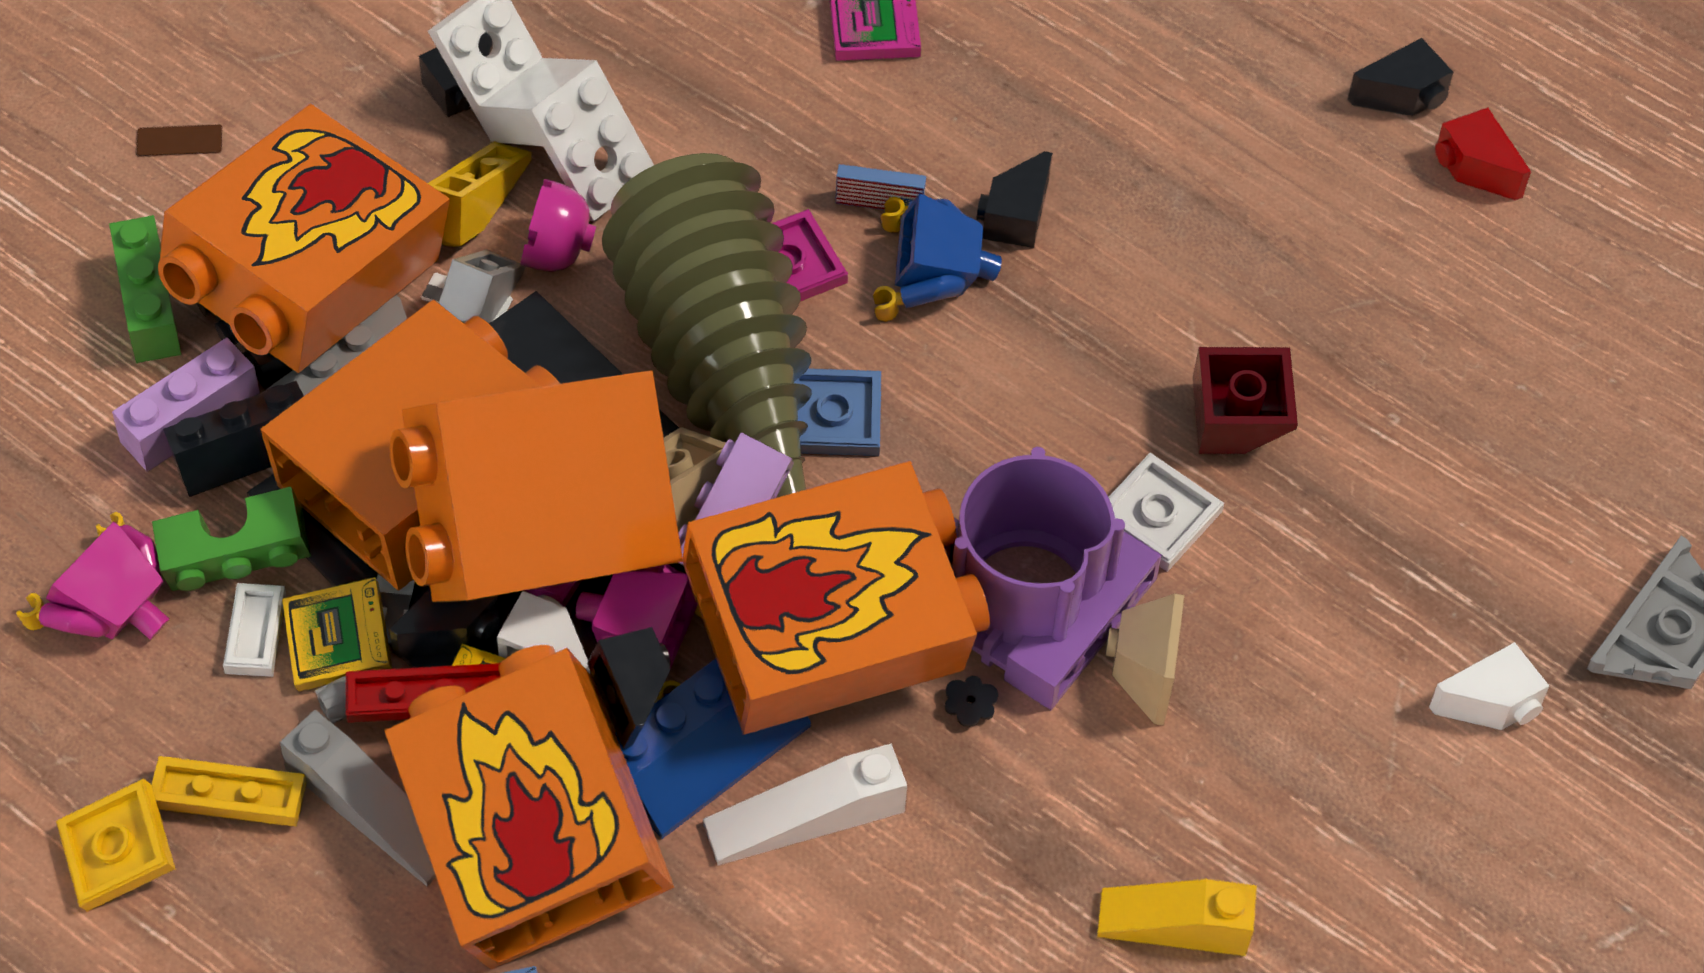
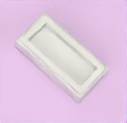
M237 583L223 663L225 674L273 677L284 612L282 599L286 598L285 586Z

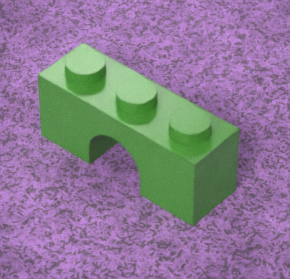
M154 215L109 223L128 333L136 363L182 355L170 294L158 275L161 243Z
M292 487L245 498L247 507L246 522L237 533L225 538L211 536L210 530L199 510L152 521L160 572L171 590H196L211 581L223 578L239 579L248 576L255 570L271 566L287 567L295 564L299 559L311 557L302 507Z

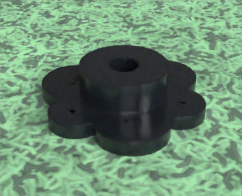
M969 676L965 682L962 680H952L947 684L945 693L948 700L945 702V711L950 715H956L961 725L972 727L980 721V718L989 720L994 716L995 710L993 705L998 700V691L993 685L982 684L981 679L977 676Z

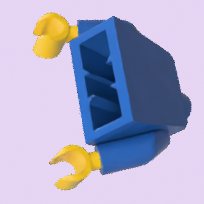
M919 193L915 200L909 203V206H905L904 201L898 197H890L885 202V213L881 215L883 229L888 232L900 231L895 286L901 287V291L896 293L888 286H880L875 290L873 294L875 304L889 302L885 305H879L874 309L878 320L890 321L894 319L899 313V305L904 304L906 308L961 296L977 277L989 281H994L997 278L1002 264L1001 256L982 250V225L980 222L962 213L950 200L932 199Z

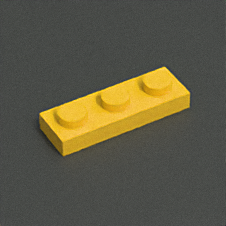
M159 756L151 785L159 810L297 827L307 782L305 774Z

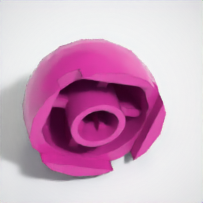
M544 179L529 226V240L524 245L520 265L549 272L564 270L574 264L581 250L590 252L597 226L588 224L589 207L585 198L575 189L562 183Z

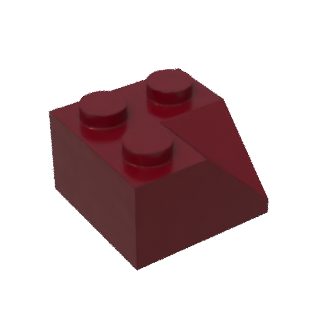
M1290 347L1198 348L1193 373V390L1199 454H1246L1297 429L1298 420Z

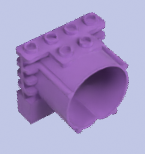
M1034 447L1031 450V455L1017 456L1000 461L983 471L971 483L961 503L959 520L954 518L956 525L955 544L945 546L944 549L955 578L974 574L983 589L987 601L990 626L988 630L977 633L972 650L981 655V662L990 667L995 664L1005 670L1004 681L1049 710H1052L1107 642L1109 628L1117 629L1119 627L1122 611L1135 607L1156 581L1162 555L1124 532L1125 522L1119 518L1115 519L1108 495L1089 473L1068 461L1045 456V450L1042 447ZM1030 546L1045 549L1058 555L1072 567L1076 574L1061 582L1029 583L1007 577L994 570L984 561L993 554L1007 548Z

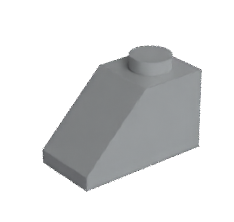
M489 250L452 259L439 304L463 323L472 316H479L488 323L492 322L522 277L526 266H522L514 260Z

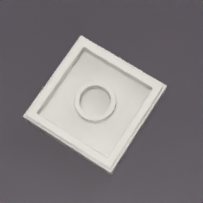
M1149 453L1109 496L1115 519L1119 518L1125 522L1124 532L1160 553L1162 556L1159 567L1166 572L1172 568L1222 513L1224 502L1152 453Z

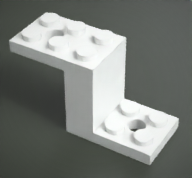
M469 0L428 30L429 35L490 141L543 146L564 184L575 189L585 198L589 207V221H595L611 208L613 198L625 183L654 165L597 60L543 58L511 0ZM485 32L491 36L493 41L492 51L486 57L481 54L478 47L479 39ZM603 147L607 152L608 162L605 168L599 171L595 166L594 158L596 151Z

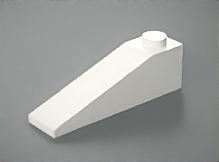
M887 744L848 755L708 816L703 819V825L717 865H722L904 813L907 783L892 744Z

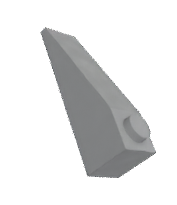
M314 710L280 741L286 770L288 772L305 774L306 787L423 884L428 886L436 878L407 794L351 738L318 711Z

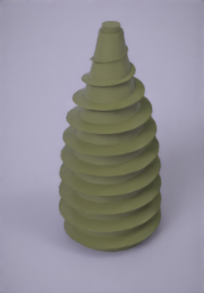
M698 153L663 161L640 172L620 188L611 203L612 217L609 219L602 236L603 251L608 259L613 262L615 281L625 291V305L629 313L638 320V335L643 343L652 348L651 359L655 368L668 377L667 388L670 394L677 401L687 405V417L693 425L700 429L711 431V438L725 443L729 439L736 442L740 433H743L792 458L794 465L777 497L806 490L802 466L805 458L801 457L800 436L806 432L808 425L803 421H798V410L808 402L812 395V390L804 384H796L794 382L808 370L811 364V356L805 350L795 348L806 335L807 325L801 317L792 315L798 308L801 297L798 289L787 283L792 274L793 264L790 258L779 253L783 246L784 235L777 225L771 223L775 213L774 204L769 197L758 193L761 187V177L755 168L744 163L735 162L724 155Z

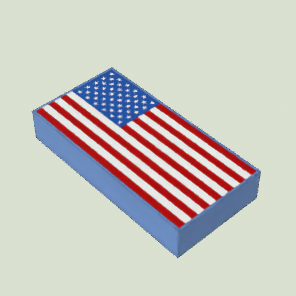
M841 164L838 166L836 177L835 204L885 210V202L890 197H898L904 201L905 206H909V203L914 201L919 193L925 195L926 176Z

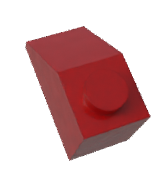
M1488 107L1442 123L1439 138L1435 145V153L1439 163L1443 167H1447L1456 182L1512 200L1523 198L1531 170Z

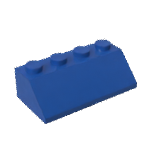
M714 659L653 705L633 746L623 749L616 732L615 734L650 825L655 833L663 839L811 727V721L807 716L743 735L717 659Z

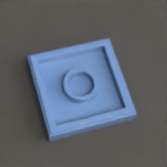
M808 369L794 382L796 384H804L812 390V395L808 402L798 410V421H803L808 425L806 432L800 436L801 454L879 456L881 371Z

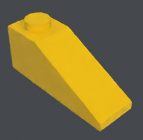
M494 141L428 183L450 198L442 239L443 245L461 246L484 231L530 163L532 152Z
M1199 879L1102 888L1097 937L1246 956L1254 932L1257 885Z

